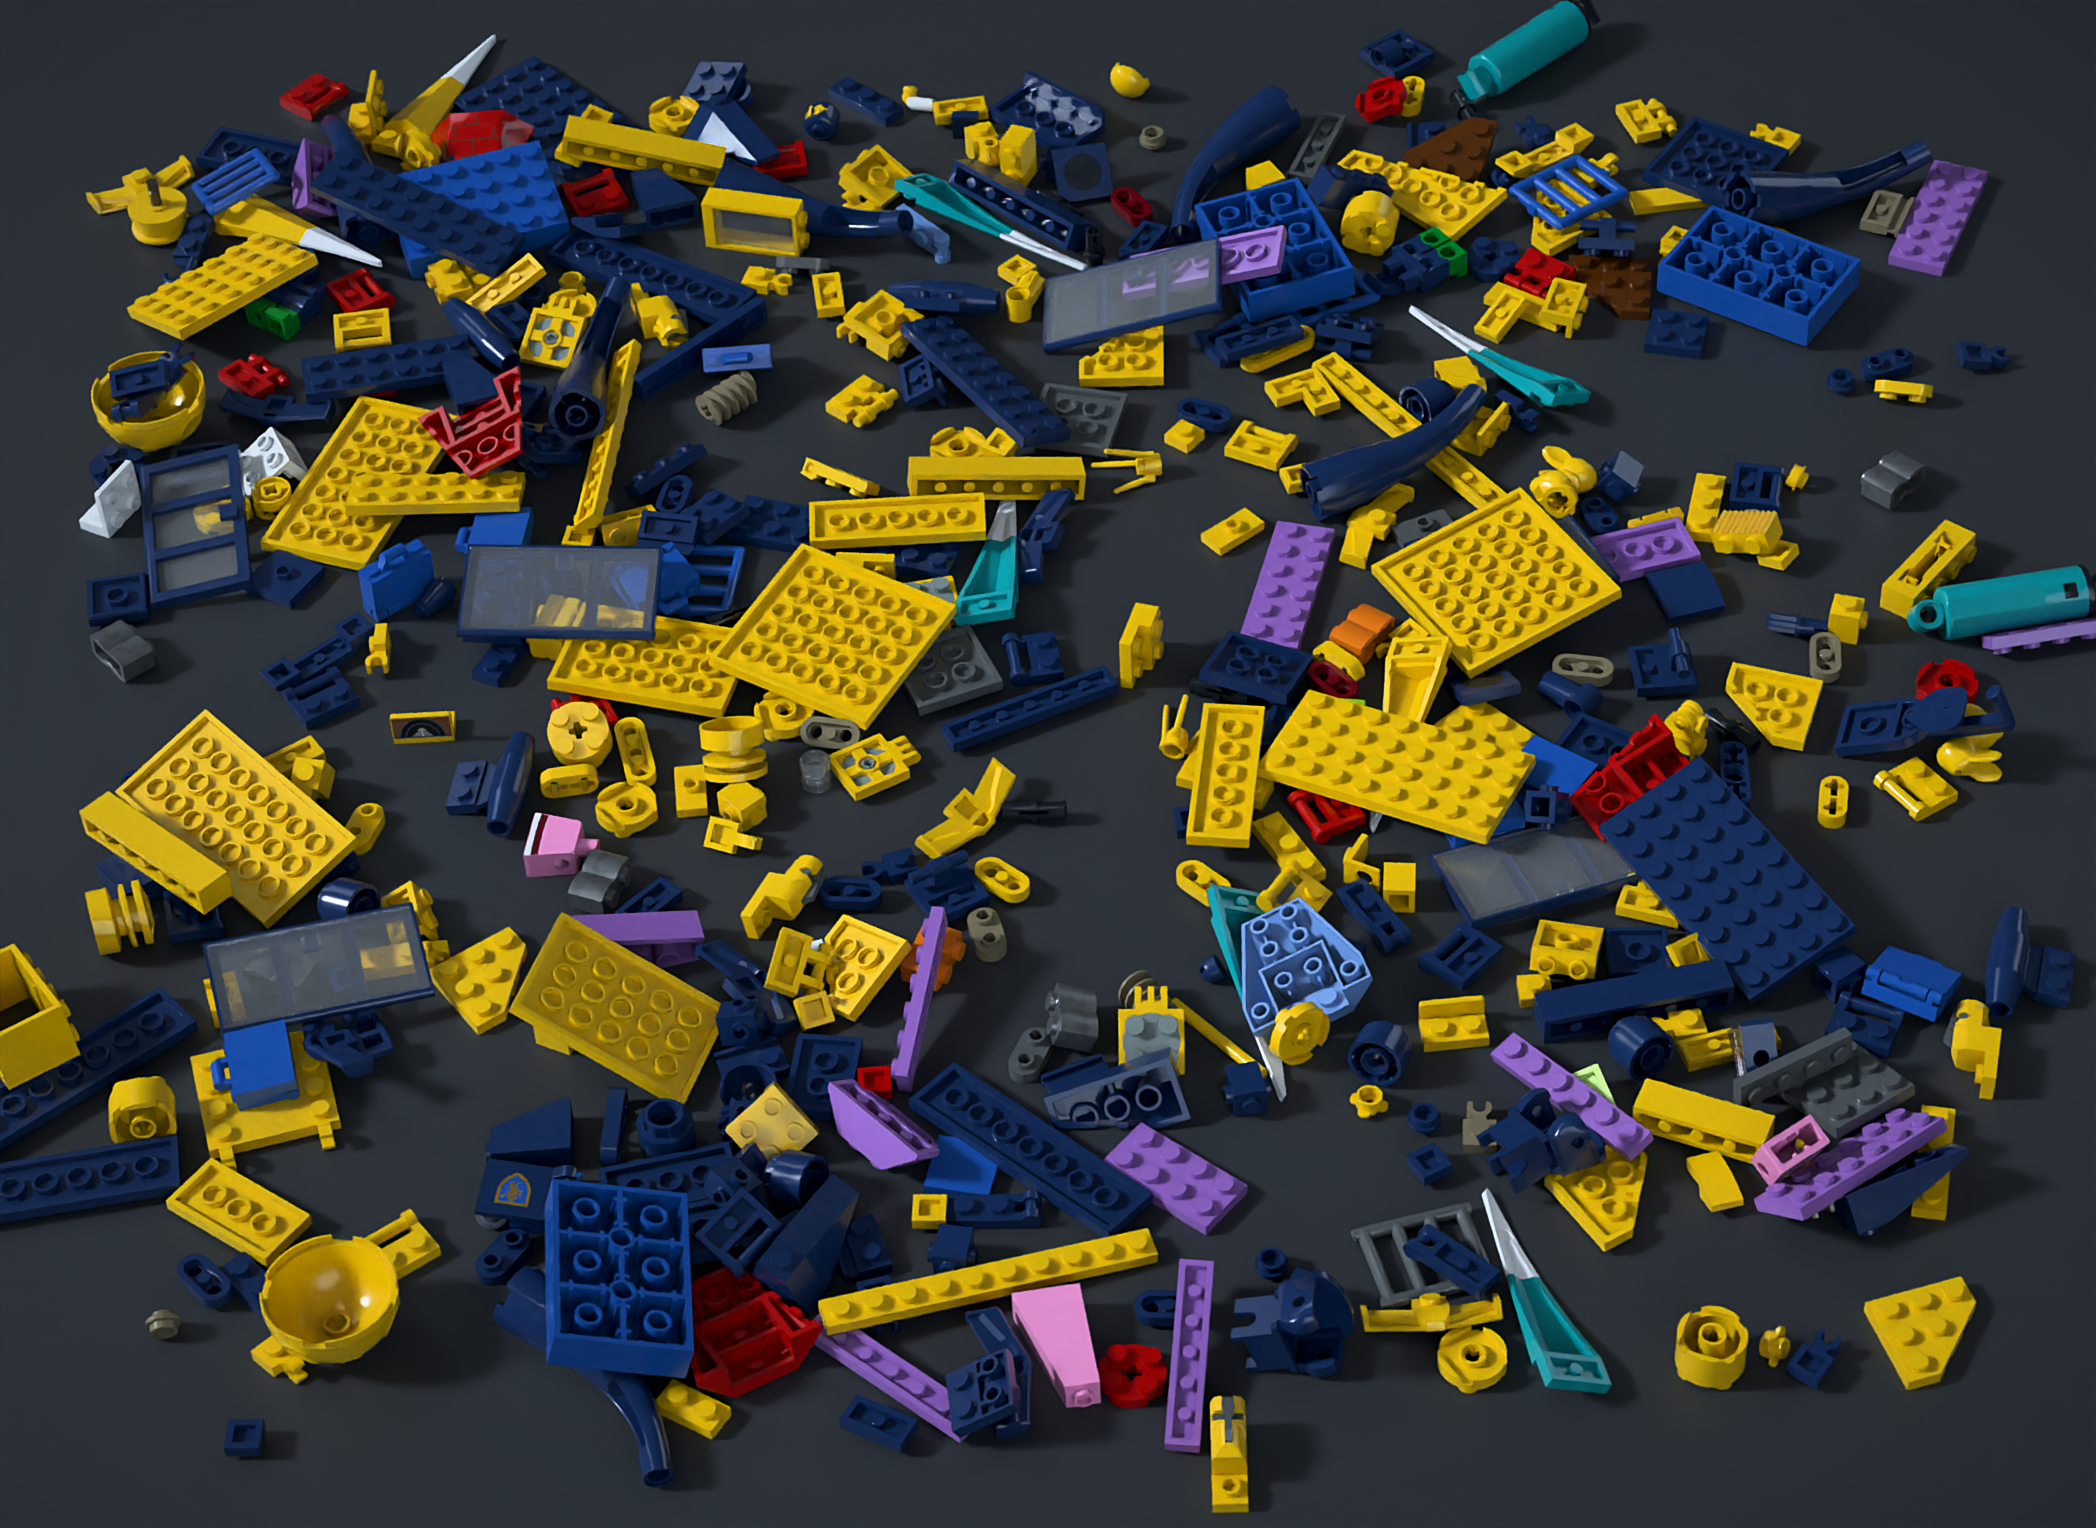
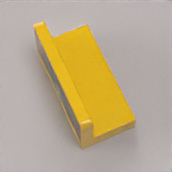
M455 711L390 715L389 721L394 744L455 741Z

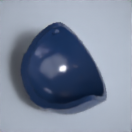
M741 1061L735 1063L721 1077V1101L725 1106H730L731 1097L737 1101H742L744 1094L748 1097V1100L752 1101L757 1096L760 1097L772 1082H777L776 1076L771 1068L762 1062Z

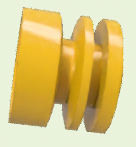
M729 716L712 719L699 725L701 748L713 751L703 756V764L707 766L704 768L705 780L716 783H734L753 780L768 773V764L764 761L767 758L766 750L755 747L765 742L762 718L756 716Z
M139 879L131 881L133 891L131 896H126L123 883L118 884V899L115 900L111 899L106 887L85 892L100 956L121 951V936L125 935L128 936L133 948L139 947L136 936L137 932L143 931L146 945L154 943L155 923L148 895H146L141 887Z

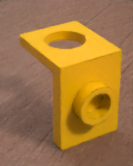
M1362 833L1354 846L1348 847L1344 854V882L1349 884L1360 879L1357 872L1363 871L1370 875L1372 882L1368 883L1379 893L1380 869L1364 864L1368 857V835Z

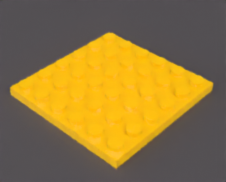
M1521 487L1371 565L1372 574L1415 621L1430 633V637L1450 636L1453 646L1449 657L1469 679L1622 597L1621 588Z
M801 543L709 656V666L831 717L853 721L860 729L866 731L957 613L956 604Z

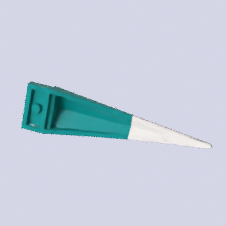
M921 173L896 179L894 190L904 193L903 196L907 199L916 200L915 204L929 214L1081 271L1087 268L1086 264L1050 249L1008 226L971 201L960 191L948 185V182L927 173Z
M1410 306L1409 313L1539 406L1556 407V405L1565 404L1573 406L1574 404L1588 402L1591 392L1573 379L1538 369L1493 351L1452 330L1415 306Z
M1000 500L987 540L957 597V613L954 616L957 627L966 624L975 625L1015 618L1016 603L1019 602L1016 500Z
M1211 884L1206 892L1213 914L1210 921L1242 1002L1241 925L1265 912L1256 904L1259 892ZM1255 1037L1278 1099L1282 1102L1287 1095L1282 1060L1270 1052L1271 1038Z
M1486 1188L1482 1198L1532 1365L1539 1369L1546 1388L1606 1394L1612 1384L1601 1357L1570 1321L1544 1285L1512 1233L1492 1193Z

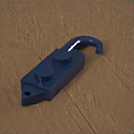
M205 207L195 216L187 218L173 253L175 265L185 269L184 272L196 270L198 264L202 263L216 227L214 218L210 216ZM166 272L162 275L164 284L176 281L168 279Z

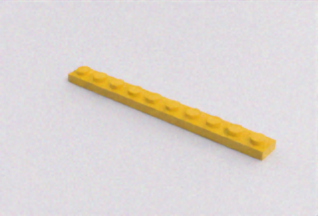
M635 339L614 352L606 386L607 409L605 423L600 433L594 437L573 526L580 534H583L590 528L598 527L604 519L603 514L608 501L607 496L612 484V475L616 466L620 439L624 431L629 400L632 396L634 375L640 362L639 356L642 345Z
M1336 352L1312 363V368H1318L1331 388L1390 437L1395 438L1422 425L1421 422ZM1449 445L1425 464L1426 467L1477 509L1507 494Z
M1145 1228L818 1300V1310L826 1334L829 1336L894 1320L1009 1296L1011 1293L1036 1290L1157 1263L1158 1252L1149 1229Z

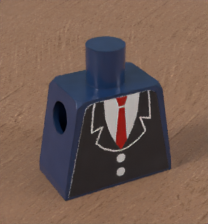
M1773 1018L1739 1022L1728 1030L1737 1078L1759 1068L1754 1063L1753 1058L1759 1062L1760 1067L1778 1059Z

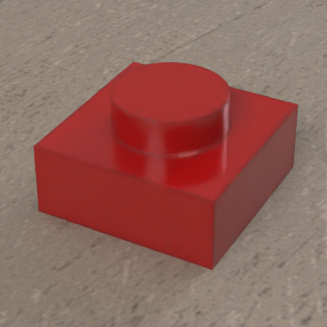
M890 1065L857 1068L858 1083L861 1084L863 1089L872 1091L883 1099H893Z

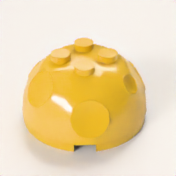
M151 351L130 355L108 366V371L155 361L166 352ZM193 361L183 364L182 366L188 372L171 392H165L166 399L157 403L159 408L150 410L144 417L136 419L128 417L126 421L116 423L113 420L111 408L124 400L115 401L112 398L110 376L107 373L100 382L99 378H96L91 390V400L98 419L97 422L118 443L140 449L143 452L158 451L162 448L179 445L183 442V439H186L195 431L202 419L206 402V385L203 374Z
M332 1234L307 1239L282 1253L265 1273L266 1281L262 1293H259L261 1312L272 1336L286 1352L312 1364H342L362 1357L364 1353L372 1349L383 1337L387 1336L401 1301L399 1299L398 1276L389 1256L379 1246L357 1236H353V1241L335 1240L332 1238Z

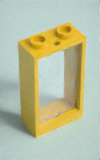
M709 187L701 203L706 247L772 256L801 257L803 250L809 246L810 234L806 232L808 213L804 211L803 199Z

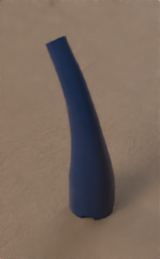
M1271 85L1250 97L1221 123L1199 151L1183 178L1175 200L1170 233L1175 241L1186 243L1194 238L1197 226L1195 205L1202 203L1205 196L1217 182L1246 161L1265 152L1299 129L1300 117L1297 108L1291 110L1285 100L1289 98V95L1282 88Z
M332 114L323 118L320 128L331 144L333 156L341 149L373 164L361 139L346 120ZM336 205L342 240L352 243V245L361 250L379 248V242L387 237L390 241L394 237L396 232Z
M1921 139L1875 161L1824 173L1734 172L1728 176L1723 184L1722 191H1726V204H1721V209L1765 225H1778L1841 205L1869 194L1876 189L1883 188L1932 162L1933 157L1926 143Z
M730 158L728 162L725 161L715 181L717 183L715 188L803 199L804 211L808 213L806 232L812 235L842 238H881L906 235L911 233L914 227L913 216L908 210L868 211L832 204L816 199L768 174ZM722 210L723 215L750 225L793 232L792 219Z
M618 277L609 278L602 297L591 316L569 365L554 386L548 417L553 431L563 440L578 443L579 440L593 439L604 426L607 409V361L623 309L632 290V286L624 279Z
M1476 384L1466 385L1441 413L1400 436L1348 449L1302 464V468L1299 469L1303 494L1308 493L1310 501L1314 504L1309 506L1314 518L1319 521L1363 505L1384 493L1436 457L1466 429L1485 403L1486 393L1482 387Z
M526 1265L517 1271L506 1284V1287L511 1292L504 1305L500 1302L496 1303L493 1319L496 1325L546 1355V1274L535 1266L530 1268ZM569 1367L607 1395L628 1421L640 1447L638 1459L644 1484L652 1488H660L670 1484L675 1478L668 1436L658 1405L644 1376L637 1373Z

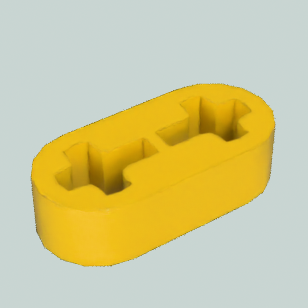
M1409 76L1402 80L1408 90V96L1403 103L1404 110L1399 114L1405 117H1413L1420 113L1425 95V81L1420 77Z
M1325 641L1313 650L1315 662H1331L1355 682L1364 677L1365 671L1361 662L1335 643Z
M576 764L546 769L539 778L540 790L548 798L588 794L595 791L599 786L598 771L590 764Z
M1839 776L1825 777L1820 783L1817 818L1822 826L1829 829L1840 828L1846 821L1849 786L1847 781ZM1831 790H1836L1837 796L1831 795ZM1829 808L1835 809V815L1829 814Z

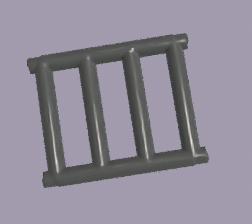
M1469 1202L1351 1230V1237L1354 1242L1359 1241L1382 1297L1379 1298L1381 1310L1411 1304V1299H1418L1422 1294L1426 1293L1447 1296L1465 1291L1448 1279L1445 1282L1427 1285L1418 1261L1411 1260L1403 1251V1245L1409 1241L1405 1230L1422 1227L1425 1224H1430L1440 1230L1439 1222L1456 1218L1469 1249L1490 1263L1470 1217L1472 1207ZM1392 1234L1414 1289L1394 1293L1373 1238ZM1500 1274V1279H1499L1497 1282H1501V1281H1502V1276H1501V1274Z

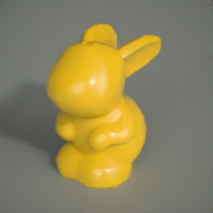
M1546 446L1542 449V455L1557 470L1539 471L1540 476L1531 481L1530 490L1536 500L1550 515L1559 519L1569 514L1573 516L1579 500L1578 494L1593 489L1597 484L1596 471L1584 459L1574 458L1566 450L1559 447Z
M1967 703L1964 717L1988 714L1979 706ZM2004 732L1951 738L1938 748L1936 752L1937 761L1943 769L1953 776H1970L1976 781L1984 783L1996 782L2001 778L2002 771L1992 761L1999 760L2002 757V753L1990 750L1989 748L2003 736Z

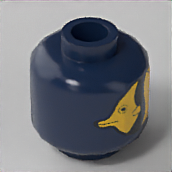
M826 101L811 104L807 109L803 127L805 132L815 140L824 141L833 138L840 122L839 110L833 104Z

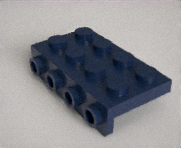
M1030 70L1024 73V84L988 108V117L1010 128V125L1015 124L1034 129L1036 131V143L1047 149L1050 141L1077 143V146L1087 145L1106 131L1105 112L1102 108Z

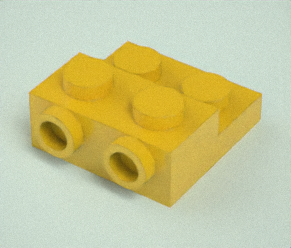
M877 144L869 151L867 149L862 151L855 162L852 164L847 163L840 170L839 175L841 177L838 184L846 191H854L859 199L864 197L883 209L902 194L894 190L896 179L912 176L913 174Z
M451 258L442 259L427 265L428 272L425 273L427 284L430 289H435V294L440 304H445L454 297L466 301L494 280L461 263L457 264Z
M881 289L846 318L845 326L867 339L866 348L888 361L893 356L901 357L910 343L900 333L902 323L924 319V315L914 309L904 308L903 302Z
M1135 603L1119 642L1121 687L1132 689L1136 678L1142 677L1143 670H1153L1156 660L1162 658L1164 642L1160 641L1163 631V620L1159 619L1161 612L1158 606Z
M1540 919L1532 944L1529 970L1538 971L1543 975H1569L1576 980L1594 979L1604 928Z

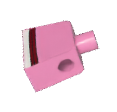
M535 813L523 853L526 876L574 875L579 870L582 857H588L595 848L600 850V840L585 839L583 823L579 820Z
M1810 1114L1761 1145L1751 1158V1162L1770 1186L1790 1176L1792 1171L1804 1167L1831 1141ZM1796 1139H1801L1805 1143L1801 1150L1796 1145Z

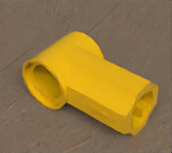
M1029 270L1027 274L1022 275L1016 286L1006 291L1007 318L1011 322L1024 323L1031 318L1032 307L1045 288V279L1038 272Z

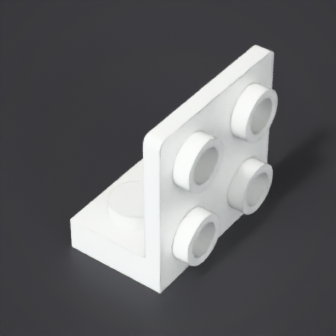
M270 427L264 434L260 435L241 454L244 490L250 499H252L251 489L255 488V483L260 479L278 477L283 472L288 478L295 477L301 482L308 472L293 442L273 427Z
M126 460L95 492L96 503L79 520L81 529L110 538L139 509L141 494L132 461Z

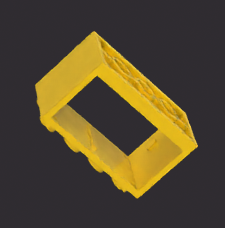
M14 943L0 950V1012L27 998L31 999L40 1012L0 1031V1078L9 1090L81 1055L76 1044L80 1040L79 1034L72 1023L69 1024L67 1017L71 1016L67 1004L63 998L59 1000L51 983L47 984L39 967H34L29 954L26 952L21 953Z

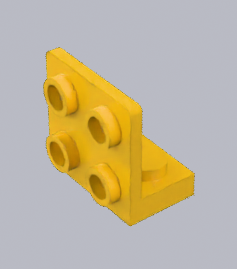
M371 70L366 103L351 104L348 123L356 131L363 144H371V141L384 130V117L387 116V102L382 101L381 96L384 93L383 80H378L377 70Z
M776 1081L772 1082L759 1098L725 1128L726 1133L741 1149L746 1144L755 1142L768 1162L773 1156L781 1155L787 1149L800 1151L819 1134V1128Z

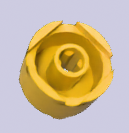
M1363 191V195L1352 196L1347 201L1340 227L1342 244L1346 248L1353 249L1359 253H1367L1374 257L1383 255L1384 251L1394 241L1400 216L1398 207L1396 209L1393 205V200L1389 196L1377 191Z
M571 702L552 712L548 723L547 736L556 759L565 766L590 764L595 768L599 767L608 753L610 754L613 738L607 719L598 706L594 703ZM582 734V738L577 739V736Z
M162 1077L133 1078L114 1084L108 1101L109 1133L115 1144L176 1134L175 1096Z
M1719 1306L1701 1307V1311L1693 1314L1690 1311L1685 1314L1678 1324L1675 1348V1364L1679 1377L1702 1387L1716 1388L1718 1390L1730 1388L1732 1383L1743 1373L1746 1362L1748 1331L1740 1323V1318L1731 1310Z

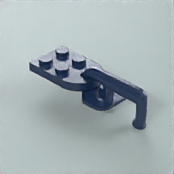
M2000 685L1992 686L1985 694V698L1992 701L1997 713L1966 717L1964 715L1969 698L1967 691L1962 687L1942 688L1934 690L1922 700L1903 698L1846 705L1834 749L1838 757L1901 750L1915 745L1923 738L1940 740L2008 732L2014 729L2016 720Z

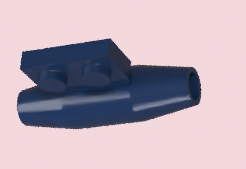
M914 280L891 283L888 290L890 295L904 303V308L914 309L921 313L964 316L999 312L1001 304L1000 290L968 282Z
M457 297L451 298L445 303L443 307L444 315L458 335H468L469 345L478 355L505 372L519 365L520 355L511 342L522 344L531 317L519 303L511 300L491 307V310L486 315Z
M527 732L514 733L500 756L497 765L488 763L487 760L458 763L445 805L448 814L478 813L479 809L487 806V830L499 837L509 835L524 808L532 780L535 761L534 737Z
M2008 907L2002 912L1990 943L1985 973L1986 1006L1989 1009V1015L1997 1019H2006L2013 1014L2022 989L2034 997L2033 1000L2064 1010L2070 1000L2076 954L2048 945H2044V947H2030L2028 913L2019 907Z

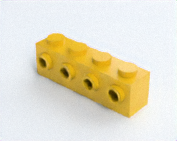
M1648 1078L1645 1079L1635 1101L1632 1116L1635 1121L1648 1129L1653 1135L1710 1152L1719 1151L1723 1156L1752 1164L1751 1158L1761 1145L1772 1139L1775 1116L1763 1111L1743 1107L1729 1101H1723Z

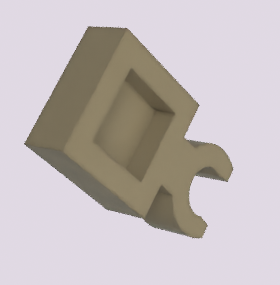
M1469 1101L1467 1103V1119H1463L1462 1127L1463 1153L1495 1154L1497 1152V1142L1494 1141L1485 1147H1481L1476 1137L1496 1124V1120L1491 1119L1492 1104L1491 1102H1486L1485 1110L1478 1112L1473 1109V1101Z

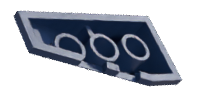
M724 94L713 95L709 100L700 103L683 135L684 139L727 147L726 154L733 155L734 160L756 166L780 157V151L742 108Z
M1171 1047L1139 1056L1044 1096L1054 1128H1095L1096 1126L1128 1128V1126H1138L1141 1122L1150 1128H1162L1191 1118L1181 1075Z
M1951 1143L1915 1154L1910 1157L1911 1163L1897 1162L1833 1202L1835 1207L1834 1214L1845 1230L1859 1236L1872 1235L1879 1231L1878 1227L1891 1222L1970 1154L1967 1147Z
M832 1173L758 1260L752 1277L771 1291L777 1293L790 1305H794L803 1311L805 1316H808L817 1305L818 1300L828 1290L860 1193Z

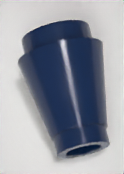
M442 576L437 580L433 579L414 606L415 612L423 619H427L454 600V595L457 593L456 588L448 579Z

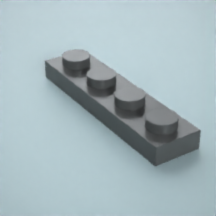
M1320 111L1287 173V180L1298 177L1303 186H1309L1321 164L1326 163L1346 125V115Z
M1843 1027L1734 1079L1733 1103L1747 1108L1757 1105L1773 1095L1787 1091L1796 1084L1816 1077L1819 1073L1845 1063L1852 1058L1853 1035Z

